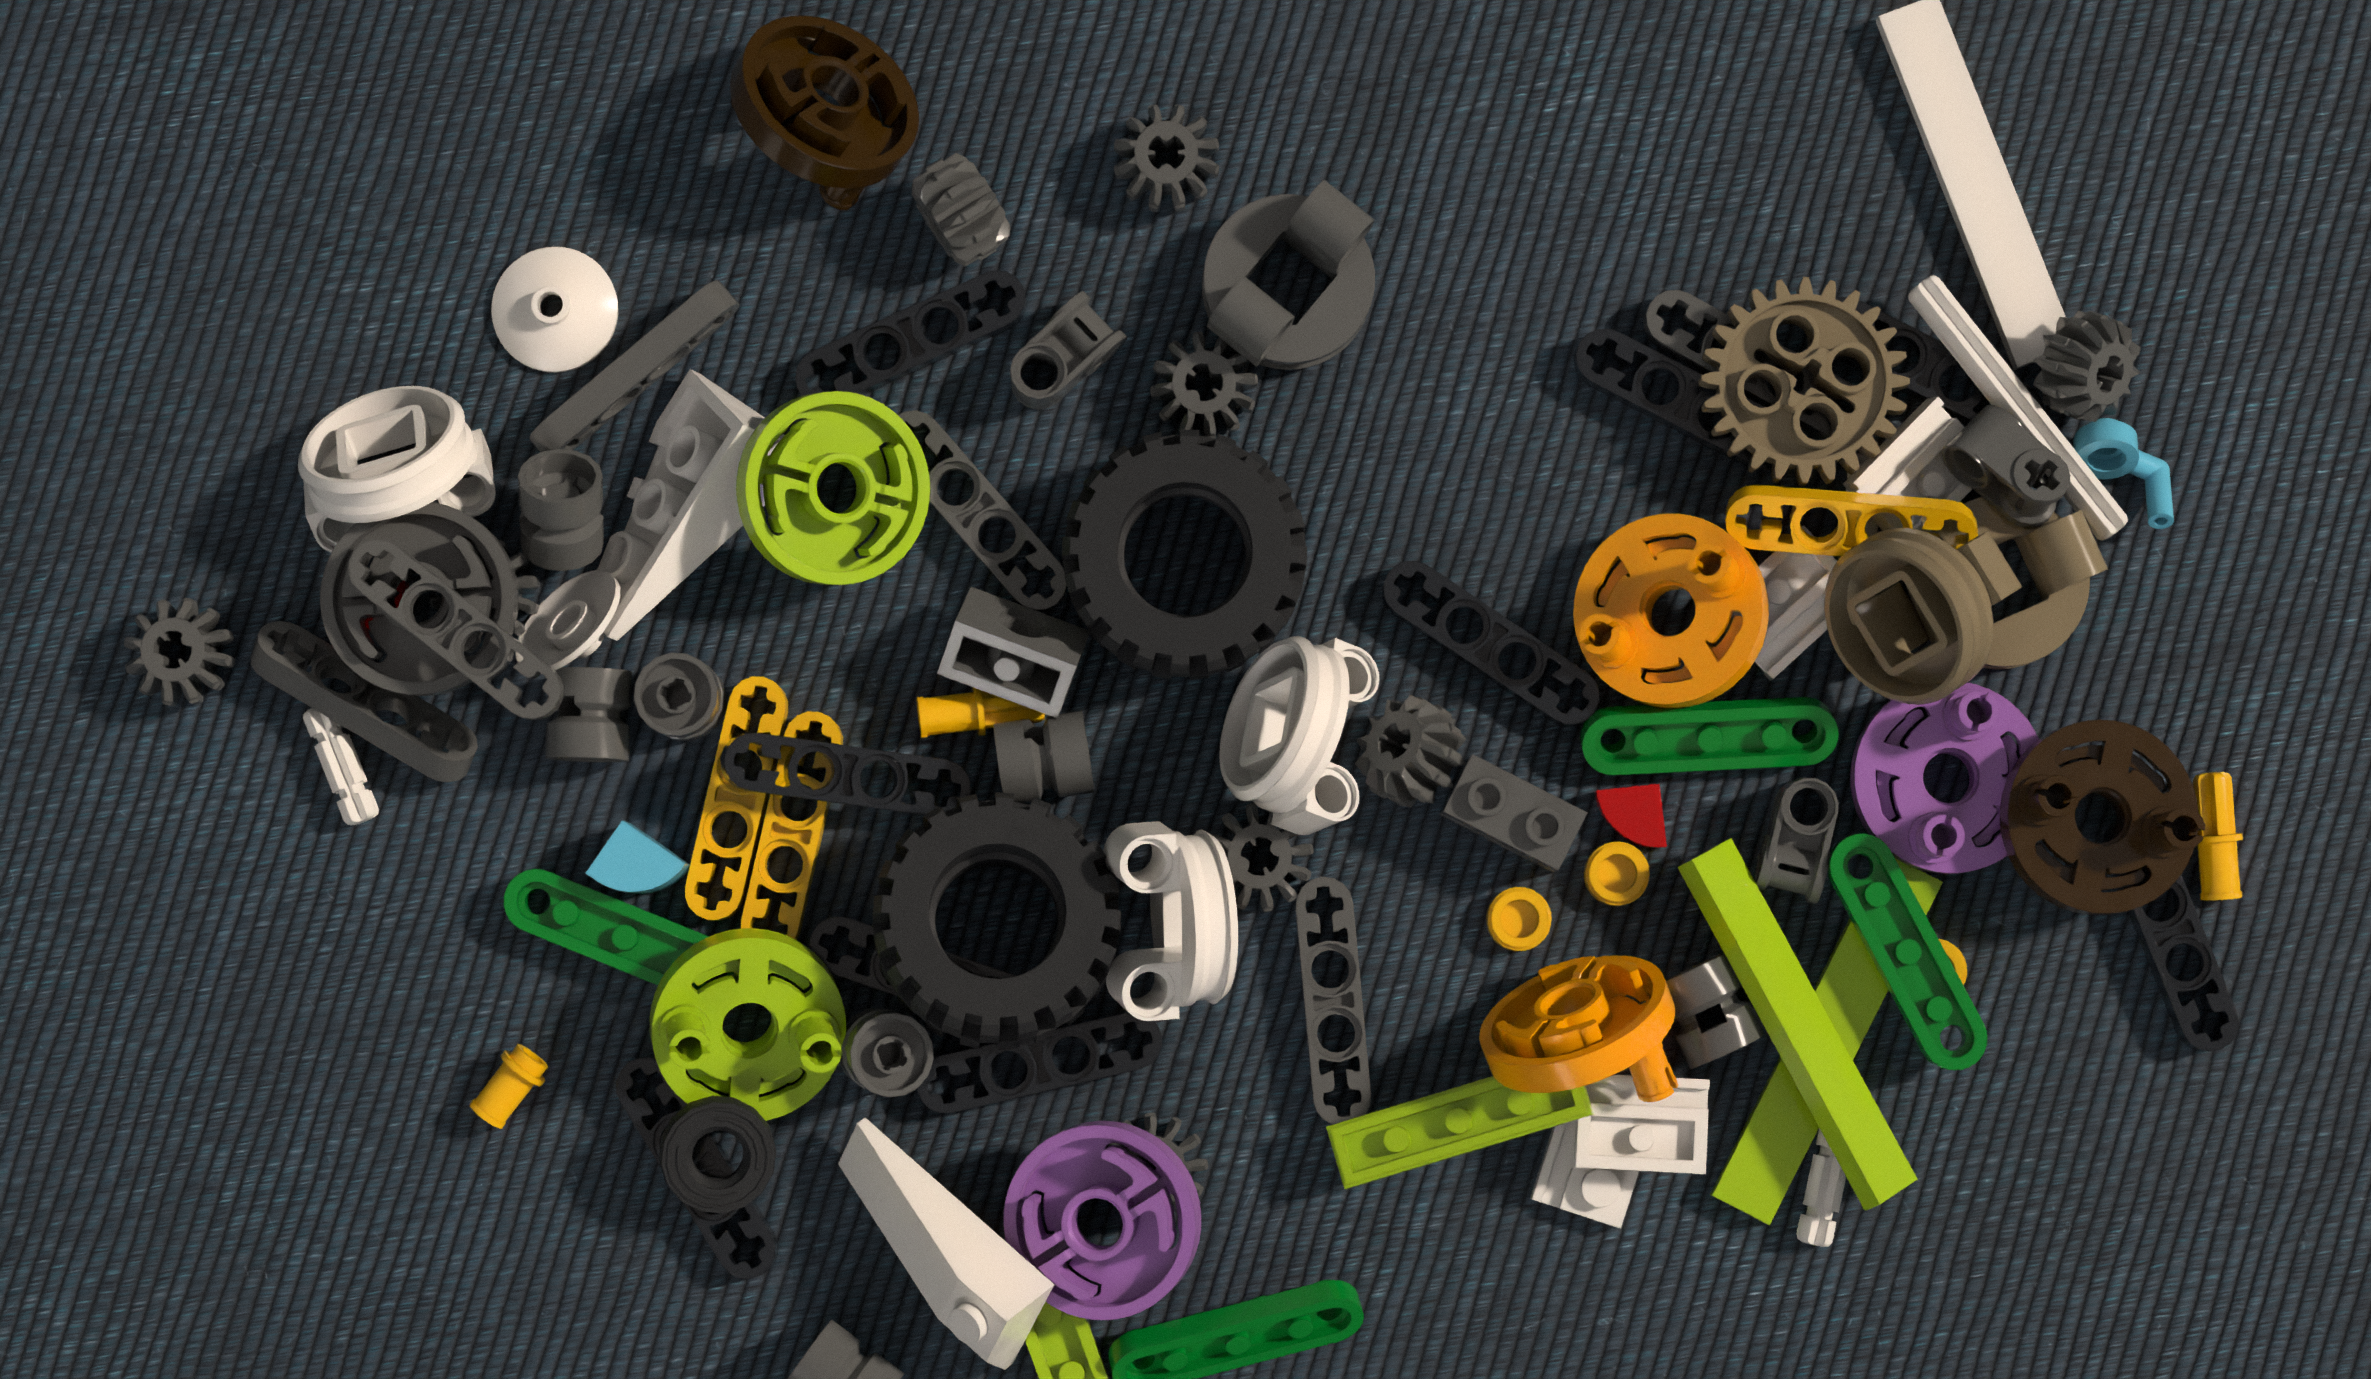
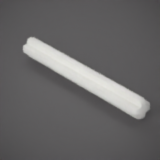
M1932 275L1914 287L1908 295L1909 301L1990 404L2001 407L2012 414L2025 430L2053 453L2059 455L2067 464L2071 475L2070 485L2063 496L2076 512L2082 510L2089 528L2095 537L2102 541L2110 538L2123 528L2128 522L2125 512L1940 278ZM2047 469L2045 472L2048 477L2051 475L2050 469Z

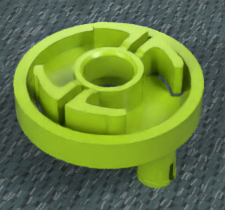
M843 391L820 392L804 395L786 402L772 411L756 427L741 455L736 479V496L739 514L750 540L763 557L785 574L805 582L822 585H846L863 582L886 572L911 549L923 528L930 501V477L927 462L917 438L903 419L884 404L861 394ZM797 419H803L791 426L790 431L778 442L769 456V450L776 440L788 429L789 425ZM883 443L888 444L885 447H883L882 450L885 454L889 468V485H885L887 483L886 467L882 453L879 449V446ZM833 463L847 467L853 474L856 483L855 499L852 505L842 513H834L824 507L817 494V481L821 472ZM760 485H763V495L765 507L768 513V523L774 532L779 533L778 535L773 534L766 524V515L761 501ZM874 516L878 517L880 520V524L877 527L876 531L867 540L866 543H864L860 548L857 549L859 555L865 557L858 558L853 549L856 548L860 543H862L866 539V537L871 533V531L877 523V520L874 518Z
M742 928L724 931L707 937L691 946L672 963L659 982L654 994L650 1012V1035L654 1055L661 1074L671 1089L685 1103L689 1104L709 1096L727 1097L715 1093L702 1084L691 1080L686 1074L687 1069L690 1076L695 1080H701L718 1091L728 1093L729 1097L736 1098L754 1107L764 1120L767 1121L786 1115L803 1106L829 1081L841 1059V1046L846 1035V1016L842 998L832 974L811 949L792 937L766 929ZM727 972H734V975H727V976H723V977H721V978L715 979V980H713V981L707 983L706 985H704L703 987H701V988L698 989V990H696V989L692 986V983H693V982H694L697 986H700L701 984H703L704 982H706L707 980H709V979H711V978H713V977H715V976H718V975H721V974L727 973ZM771 973L781 975L796 983L803 990L809 987V981L812 983V987L809 991L803 993L791 983L778 977L771 976L768 980V975ZM745 1003H756L764 1006L771 1013V1023L767 1031L760 1038L750 1042H739L731 1039L723 1031V1020L726 1014L734 1007ZM802 1069L805 1071L804 1076L795 1084L789 1085L773 1094L759 1097V1094L767 1093L775 1089H778L787 1083L795 1082L802 1075Z

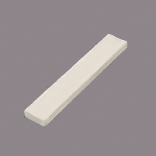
M1920 0L1880 15L1876 19V24L2013 370L2035 363L2034 359L2043 355L2046 348L2043 335L2056 334L2057 321L2059 317H2065V314L1940 0Z

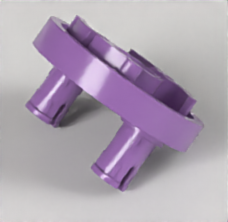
M1968 682L1945 698L1928 704L1914 705L1893 700L1888 701L1871 717L1862 730L1851 761L1850 788L1857 815L1867 833L1881 839L1889 847L1896 859L1929 873L1958 874L1987 867L2006 857L2007 852L2003 844L2001 832L1987 846H1976L1989 842L1992 835L2000 829L2002 793L2007 778L2018 760L2016 754L2017 747L2014 740L2009 735L2000 736L2005 732L2014 736L2018 743L2019 755L2021 757L2034 742L2039 740L2028 719L2017 707L2000 694ZM1913 708H1924L1928 714V717L1924 719L1922 722H1920L1909 733V735L1903 742V745L1906 748H1902L1900 746V741L1903 738V736L1917 721L1924 717V714L1921 709L1914 710L1910 713L1908 712ZM1937 754H1950L1959 758L1969 772L1968 789L1964 796L1954 803H1944L1936 800L1925 788L1923 781L1924 769L1929 760ZM1890 779H1893V781H1892L1893 800H1894V804H1895V808H1896V810H1897V813H1898V815H1899V817H1900V818H1899L1898 820H1896L1895 822L1889 821V820H1892L1894 817H1896L1895 812H1894L1893 807H1892V804H1891L1890 794H1889V780H1890Z
M1115 1121L1086 1122L1066 1128L1051 1136L1037 1146L1019 1166L1011 1181L1005 1200V1240L1055 1284L1046 1300L1048 1304L1079 1318L1090 1320L1120 1319L1140 1313L1153 1306L1166 1296L1184 1277L1194 1259L1200 1240V1201L1195 1184L1186 1166L1175 1152L1159 1138L1141 1128ZM1110 1143H1119V1144H1122V1145L1126 1146L1129 1150H1131V1151H1133V1152H1135V1153L1141 1155V1156L1144 1157L1145 1159H1147V1160H1148L1149 1162H1151L1157 1169L1154 1170V1169H1153L1151 1166H1149L1145 1161H1143V1160L1140 1159L1139 1157H1137V1156H1135V1155H1133V1154L1127 1152V1150H1126L1125 1148L1121 1147V1146L1111 1145V1146L1108 1147V1145H1109ZM1035 1190H1038V1191H1041V1192L1044 1193V1204H1043V1207H1044L1045 1223H1046V1226H1047L1048 1231H1052V1230L1054 1231L1053 1234H1047V1233L1045 1232V1230H1044L1043 1223H1042V1217H1041V1197H1042V1196L1039 1195V1194H1036V1193L1033 1194V1192H1034ZM1171 1194L1174 1196L1178 1215L1179 1239L1175 1247L1172 1246L1176 1242L1177 1230L1175 1228V1214L1170 1197ZM1093 1198L1104 1199L1118 1209L1122 1217L1123 1229L1116 1243L1106 1246L1097 1245L1090 1242L1082 1234L1078 1226V1212L1084 1201ZM1072 1259L1070 1266L1089 1280L1102 1284L1101 1293L1096 1294L1098 1285H1094L1077 1276L1067 1267L1066 1262Z

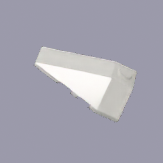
M691 369L656 422L649 442L657 445L658 448L645 480L636 477L633 479L627 497L633 499L634 503L624 531L617 532L610 537L597 569L610 573L620 585L621 593L617 610L604 630L607 637L616 641L743 526L736 496L738 466L748 439L765 417L700 373ZM782 434L773 444V446L768 452L769 456L771 455L772 451L774 450L778 442L785 436L784 434ZM760 485L761 501L764 507L763 485Z
M862 1119L856 1124L838 1165L937 1318L984 1361L1006 1370L1015 1361L1055 1284L868 1119Z

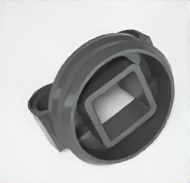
M1323 180L1309 196L1280 194L1258 199L1242 207L1220 227L1207 252L1202 276L1203 301L1209 317L1207 328L1256 367L1262 365L1274 369H1301L1318 365L1334 357L1356 337L1366 320L1372 304L1375 290V269L1370 249L1364 237L1373 227L1375 219L1326 180ZM1281 240L1289 244L1333 280L1296 325H1293L1294 315L1249 280L1250 276Z

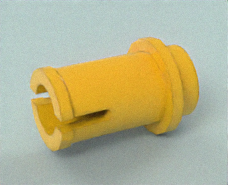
M517 1044L512 1052L505 1050L500 1055L504 1062L477 1098H474L470 1103L471 1109L478 1116L499 1129L505 1126L506 1120L534 1085L540 1087L545 1082V1078L542 1075L548 1068V1065L536 1053L521 1044Z

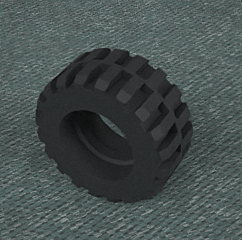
M1180 429V435L1162 437L1161 432L1143 436V442L1128 449L1124 445L1110 454L1109 461L1100 470L1094 469L1083 482L1081 494L1077 501L1073 500L1067 515L1068 523L1062 542L1064 576L1071 601L1079 618H1081L1088 628L1090 635L1102 648H1107L1117 656L1119 661L1133 669L1138 667L1151 672L1152 676L1171 679V676L1190 677V680L1209 678L1210 674L1224 670L1230 672L1243 666L1246 660L1257 653L1261 654L1272 644L1276 635L1287 625L1295 610L1302 591L1307 566L1305 525L1301 511L1296 508L1291 497L1292 491L1282 476L1277 477L1267 467L1268 461L1254 450L1248 453L1236 446V440L1220 434L1217 435V438L1199 435V430ZM1188 496L1201 498L1223 509L1237 525L1245 546L1244 571L1235 590L1215 608L1195 615L1170 614L1147 603L1132 586L1125 568V544L1136 520L1154 504L1173 497Z
M995 792L994 801L978 802L976 794L957 798V807L944 812L939 806L923 816V825L916 831L908 829L897 841L896 852L892 859L886 860L879 875V887L877 895L874 896L873 907L875 950H877L880 960V969L887 986L892 985L897 993L899 1004L910 1016L916 1013L925 1021V1028L940 1037L948 1033L960 1038V1045L979 1049L980 1043L998 1044V1050L1017 1048L1019 1041L1031 1038L1034 1039L1035 1043H1038L1053 1036L1054 1030L1065 1022L1071 1025L1084 1013L1085 1006L1093 997L1096 998L1106 982L1109 969L1114 960L1121 928V911L1118 908L1119 889L1115 874H1109L1104 861L1107 856L1097 841L1089 843L1082 835L1083 826L1069 814L1062 820L1050 813L1051 804L1033 797L1031 805L1014 802V793ZM985 866L1011 867L1034 877L1048 890L1055 904L1058 929L1052 948L1035 968L1019 976L992 979L971 974L958 967L949 959L941 947L937 936L935 916L938 903L945 889L960 875Z

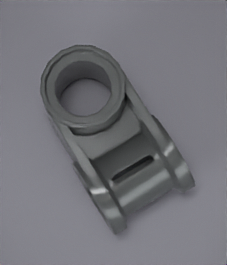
M1084 291L1078 293L1063 305L1047 322L1044 328L1017 352L1012 360L1010 369L1012 392L1017 400L1028 408L1040 410L1057 404L1086 376L1091 375L1105 364L1128 338L1122 330L1114 332L1089 306L1091 298ZM1037 362L1048 364L1056 372L1057 380L1051 387L1045 390L1038 391L1029 388L1021 379V374L1030 364Z
M1995 405L1985 406L1942 450L1944 464L1950 473L1958 481L1975 490L2000 511L2008 521L2019 527L2034 528L2046 523L2056 509V501L2063 497L2070 485L2071 475L2064 460L2025 430L2012 414ZM2047 469H2050L2051 475L2046 480L2043 475ZM2021 497L2025 499V502L2021 508H2018L2017 503Z
M1797 778L1787 782L1778 790L1774 799L1767 833L1762 841L1753 879L1761 892L1768 886L1804 895L1807 903H1818L1827 875L1830 858L1829 848L1839 804L1835 791L1827 783L1817 778ZM1803 788L1814 791L1822 803L1818 819L1809 825L1798 823L1792 817L1790 811V802L1793 795ZM1785 864L1804 870V873L1798 874L1778 868V865Z

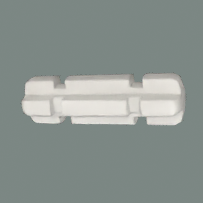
M310 708L303 714V720L310 737L317 738L318 744L314 747L332 793L339 794L341 798L336 803L344 822L348 825H358L378 815L379 808L372 790H365L363 785L368 780L350 735L343 734L342 725L317 710Z
M1819 1128L1816 1145H1820L1819 1155L1813 1154L1803 1204L1808 1207L1806 1215L1800 1214L1796 1235L1797 1239L1803 1243L1829 1247L1833 1242L1837 1223L1832 1221L1833 1212L1839 1213L1846 1176Z

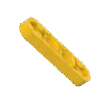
M1748 485L1737 490L1728 501L1725 517L1727 532L1745 548L1840 557L1852 547L1859 545L1869 538L1865 531L1866 523L1871 516L1882 512L1894 514L1903 524L1902 528L1913 529L1912 515L1922 516L1921 525L1922 529L1941 530L1945 520H1956L1958 531L1966 533V535L1960 534L1955 536L1953 545H1950L1954 549L1959 548L1978 536L1977 520L1971 509L1963 503L1953 500L1769 485ZM1750 504L1762 505L1764 516L1783 518V505H1792L1790 513L1791 534L1781 533L1782 520L1764 519L1760 523V529L1751 530L1747 528L1746 519L1737 517V515L1747 514ZM1815 507L1829 509L1838 519L1837 527L1832 533L1824 537L1809 535L1800 524L1801 518L1806 511ZM1927 532V533H1929V534H1932V535H1934V536L1940 538V535H1939L1938 533H1935V532Z
M752 676L742 680L734 687L729 697L685 884L687 904L697 916L710 921H722L730 918L742 906L769 794L736 788L725 779L720 763L723 748L732 739L736 726L748 732L751 713L742 708V701L744 697H755L758 688L767 689V699L776 704V709L773 715H762L757 733L783 736L787 720L788 700L786 694L776 682L766 677ZM749 743L748 750L754 751L757 754V745ZM759 756L762 762V770L775 771L777 759ZM727 811L739 813L745 819L748 826L745 840L734 848L719 846L714 841L712 835V825L715 819ZM706 850L722 858H742L738 872L730 867H725L722 880L723 886L732 889V897L729 902L719 901L716 910L706 909L708 904L707 898L698 895L700 883H711L717 866L714 863L703 864Z
M807 711L797 715L788 724L784 733V737L797 738L799 732H810L813 723L822 724V734L830 738L831 743L843 745V735L840 727L831 717L821 712ZM781 746V759H778L776 771L779 772L775 781L777 786H786L784 764L791 750L790 747ZM816 752L812 768L815 770L826 769L824 781L819 782L806 774H797L800 782L813 790L825 786L832 774L829 760L823 754ZM805 755L799 760V766L803 767ZM770 794L741 918V929L753 928L756 918H767L772 899H758L760 888L763 885L780 894L797 893L795 906L792 907L781 901L778 920L788 925L786 935L797 940L801 932L830 802L817 801V808L809 819L793 821L782 810L781 802L783 796ZM780 847L796 849L803 860V869L800 876L795 881L787 884L774 881L767 870V861L770 854Z

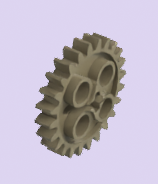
M1809 277L1801 279L1796 294L1790 295L1782 279L1777 280L1773 285V300L1768 301L1759 290L1754 289L1748 296L1752 312L1749 313L1742 307L1734 304L1727 314L1736 328L1732 329L1727 326L1716 325L1711 334L1724 348L1705 349L1701 358L1706 363L1717 368L1716 372L1701 375L1698 380L1699 386L1716 390V395L1709 398L1701 406L1702 412H1721L1723 417L1712 429V435L1719 436L1731 432L1736 439L1730 445L1727 455L1732 457L1745 449L1751 452L1752 456L1747 470L1750 473L1756 471L1764 461L1772 464L1771 476L1773 483H1778L1787 469H1794L1798 486L1804 487L1809 481L1812 469H1817L1825 484H1829L1835 479V463L1837 462L1850 475L1856 473L1860 468L1856 451L1858 450L1866 457L1875 458L1881 450L1872 435L1891 439L1897 429L1884 416L1901 415L1907 407L1901 400L1891 396L1892 392L1905 389L1910 384V378L1892 374V368L1899 365L1907 357L1906 352H1887L1885 347L1897 330L1895 327L1876 331L1872 324L1878 318L1881 309L1876 306L1861 315L1855 310L1860 297V292L1857 290L1852 292L1844 302L1836 300V283L1833 280L1829 281L1820 295L1813 294ZM1784 324L1799 326L1808 338L1807 350L1801 353L1785 351L1777 341V328ZM1762 351L1766 353L1776 365L1783 368V371L1775 366L1760 363L1754 358V352ZM1843 356L1855 359L1863 370L1862 382L1853 386L1840 383L1832 372L1833 359ZM1803 369H1806L1814 374L1811 380V385L1814 388H1810L1804 395H1801L1793 389L1797 380L1794 376H1798ZM1752 378H1761L1768 381L1776 393L1775 404L1765 408L1752 405L1744 394L1745 382ZM1823 393L1851 403L1854 407L1853 412L1846 413L1842 411L1833 400L1826 397ZM1815 410L1824 414L1831 424L1829 438L1825 440L1808 438L1800 428L1799 418L1801 413Z

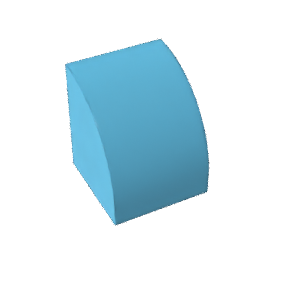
M622 820L586 871V874L609 888L627 893L645 894L657 892L675 884L688 873L690 864L631 823Z

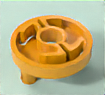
M1652 515L1633 521L1618 529L1599 545L1591 555L1582 571L1575 592L1574 627L1578 643L1587 662L1595 673L1610 687L1632 700L1649 706L1660 708L1690 707L1702 704L1723 694L1733 687L1751 668L1758 657L1767 633L1769 622L1768 593L1762 573L1753 557L1745 547L1724 529L1707 520L1691 515ZM1680 535H1689L1696 539L1695 541L1688 537H1681L1679 539L1660 540L1649 544L1645 543L1648 540L1656 538L1677 537ZM1620 559L1621 562H1620V563L1617 565V567L1613 570L1612 574H1611L1610 577L1608 578V581H1607L1605 587H1603V588L1601 589L1600 593H1599L1598 603H1599V605H1601L1602 607H1598L1597 604H1596L1597 592H1598L1599 588L1603 585V583H1604V581H1605V579H1606L1608 573L1610 572L1611 568H1612V567L1615 565V563ZM1671 590L1689 592L1695 603V616L1690 626L1678 635L1665 636L1659 634L1653 626L1651 617L1656 600ZM1733 612H1741L1742 616H1734V619L1727 634L1722 639V641L1716 647H1714L1712 644H1715L1720 639L1722 634L1725 632L1731 620ZM1681 659H1682V661L1684 662L1683 668H1682V669H1679V670H1676V671L1662 672V673L1646 672L1645 680H1646L1647 682H1649L1650 684L1645 683V682L1642 680V677H1641V676H1642V673H1643L1644 669H1647V670H1665V669H1671V668H1675V667L1680 666V665H1681Z
M1617 955L1586 956L1546 966L1537 972L1538 976L1521 984L1502 998L1488 1013L1481 1025L1479 1041L1491 1073L1499 1083L1513 1090L1528 1093L1565 1091L1598 1082L1628 1067L1638 1098L1643 1102L1663 1100L1674 1093L1673 1088L1678 1087L1677 1079L1673 1074L1670 1063H1668L1662 1044L1664 1037L1674 1022L1675 1005L1661 970L1653 963L1641 958ZM1626 995H1629V996H1632V997L1636 998V999H1637L1638 1001H1640V1002H1643V1001H1646V1002L1639 1005V1004H1638L1636 1001H1634L1633 999L1628 998V997H1625V996H1626Z

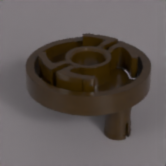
M798 15L782 17L759 28L750 38L734 64L730 80L731 104L746 133L778 165L805 180L820 184L819 191L822 198L836 209H850L852 205L854 206L857 203L860 194L866 186L876 184L887 178L900 164L916 138L919 126V111L909 81L899 66L883 49L866 36L848 26L815 16ZM808 51L817 53V54L822 55V56H817V55L808 53ZM815 89L828 93L841 106L827 102L819 96ZM869 94L873 97L877 106L879 107L883 123L889 125V128L882 126L877 108L875 107L873 101L869 97Z
M2088 720L2056 729L2034 742L2012 768L2005 783L2000 804V829L2003 844L2019 876L2034 892L2048 902L2062 909L2081 914L2104 915L2120 913L2144 906L2166 892L2180 877L2190 860L2194 847L2204 837L2197 835L2198 831L2205 830V823L2202 816L2198 813L2197 799L2190 777L2177 756L2168 746L2149 732L2137 726L2114 720ZM2102 742V745H2088L2061 751L2064 748L2074 747L2083 743ZM2133 751L2145 758L2156 770L2162 773L2168 785L2165 793L2160 791L2165 789V782L2161 775L2154 772L2143 760L2132 754ZM2080 760V761H2077V762L2069 763V764L2064 765V766H2062V767H2059V766H2058V765H2060V764H2062V763H2065V762H2067V761ZM2090 793L2101 795L2109 800L2117 815V824L2113 834L2102 843L2092 842L2082 836L2075 822V810L2079 801ZM2042 840V842L2045 844V846H2046L2055 856H2057L2059 859H2061L2063 862H2065V866H2064L2063 864H2061L2060 862H2058L2056 859H2054V858L2045 850V848L2042 846L2041 843H2039V844H2036V843H2037L2038 841ZM2144 866V868L2148 871L2147 879L2142 884L2136 887L2132 886L2114 892H2101L2104 890L2135 885L2145 878V873L2142 871V869L2139 868ZM2105 873H2107V874L2126 873V874H2123V875L2117 876V877H2106V876H2105Z

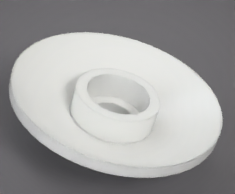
M545 247L521 256L502 274L492 298V321L501 344L517 361L538 371L549 373L567 372L588 364L606 348L617 325L618 299L609 276L592 258L570 248ZM550 295L561 297L563 302L561 311L553 317L544 316L540 309L542 301Z
M603 570L585 572L570 579L553 591L539 605L537 614H532L525 623V632L519 636L518 641L554 670L567 665L576 658L581 659L589 656L601 645L605 636L604 630L617 610L621 593L618 581L610 573ZM515 652L517 662L519 663L523 660V657Z

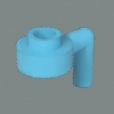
M2100 418L2096 422L2092 421L2083 426L2075 433L2073 448L2098 479H2114L2129 473L2145 480L2147 517L2150 527L2165 529L2174 523L2170 468L2164 460L2138 450L2137 433L2130 425L2112 418Z

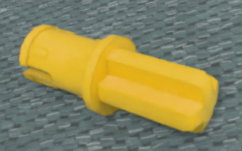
M974 687L973 692L926 698H923V696L916 697L921 738H926L930 735L977 730L979 736L986 735V729L994 728L993 725L995 723L1030 719L1032 723H1039L1045 718L1044 713Z
M2225 772L2200 773L2195 775L2193 779L2198 813L2202 816L2205 823V830H2200L2197 835L2204 836L2203 840L2198 844L2201 885L2200 900L2242 898L2237 841L2243 840V833H2236L2232 777L2229 773Z

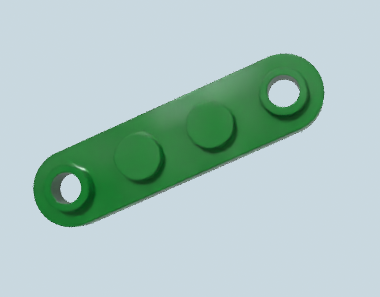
M1810 697L1712 701L1684 708H1660L1649 705L1605 707L1595 711L1584 722L1580 732V743L1586 761L1596 771L1606 775H1631L1814 765L1825 760L1833 752L1838 742L1839 733L1837 723L1830 709L1823 702ZM1808 719L1814 722L1812 729L1806 734L1797 735L1792 732L1793 726L1800 720ZM1609 729H1618L1623 732V736L1615 744H1605L1601 741L1603 733Z
M1855 834L1840 840L1830 852L1827 870L1829 880L1922 1053L1930 1063L1941 1069L1963 1070L1971 1067L1980 1060L1987 1046L1986 1027L1891 850L1881 839L1869 834ZM1854 855L1864 856L1869 862V873L1863 879H1856L1849 873L1848 862ZM1949 1025L1955 1026L1960 1031L1962 1037L1960 1045L1951 1051L1944 1048L1940 1041L1942 1030Z
M531 869L518 874L508 884L504 894L506 915L517 928L655 985H659L665 972L683 952L699 941L710 937L546 870ZM542 889L550 897V906L544 913L535 914L529 907V898L533 892ZM728 972V975H734V972ZM706 981V982H704L703 984H701L700 986H697V985L693 982V983H692V986H693L696 990H698V989H700L701 987H703L704 985H706L708 982Z
M1321 1280L1299 1288L1256 1297L1249 1301L1207 1312L1195 1313L1184 1318L1145 1328L1130 1330L1116 1339L1109 1349L1108 1358L1113 1379L1202 1378L1345 1340L1356 1333L1361 1327L1364 1313L1358 1292L1351 1284L1340 1280Z

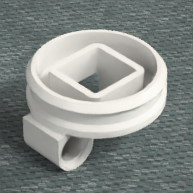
M392 387L365 394L345 403L329 413L312 429L303 444L298 458V470L301 478L304 480L306 518L317 543L331 553L343 535L356 523L377 522L395 518L415 511L438 499L440 504L453 507L471 517H475L487 511L495 499L491 453L481 428L471 431L465 422V415L461 405L452 397L428 387ZM416 443V447L413 449L358 464L360 459ZM465 474L474 475L472 477L462 479Z
M1289 637L1265 649L1251 664L1239 683L1228 708L1221 734V773L1228 789L1235 798L1241 801H1253L1258 807L1273 812L1271 825L1298 835H1309L1344 821L1355 813L1359 804L1357 783L1345 768L1331 763L1330 760L1341 737L1348 708L1370 699L1376 693L1379 685L1377 665L1365 650L1337 638L1321 645H1312L1304 637Z
M1160 821L1129 823L1118 827L1106 840L1104 853L1107 857L1104 861L1109 871L1131 889L1140 893H1150L1154 948L1129 950L1113 960L1106 978V985L1110 995L1132 1016L1143 1021L1179 1019V1007L1191 1006L1200 1000H1207L1211 1004L1218 1003L1231 989L1238 956L1236 897L1231 870L1224 849L1215 837L1204 830H1198L1194 835L1184 836L1178 831H1172ZM1142 844H1151L1152 857L1149 864L1140 871L1129 872L1128 858L1131 852ZM1153 972L1154 984L1150 992L1141 998H1131L1130 987L1134 979L1142 973Z

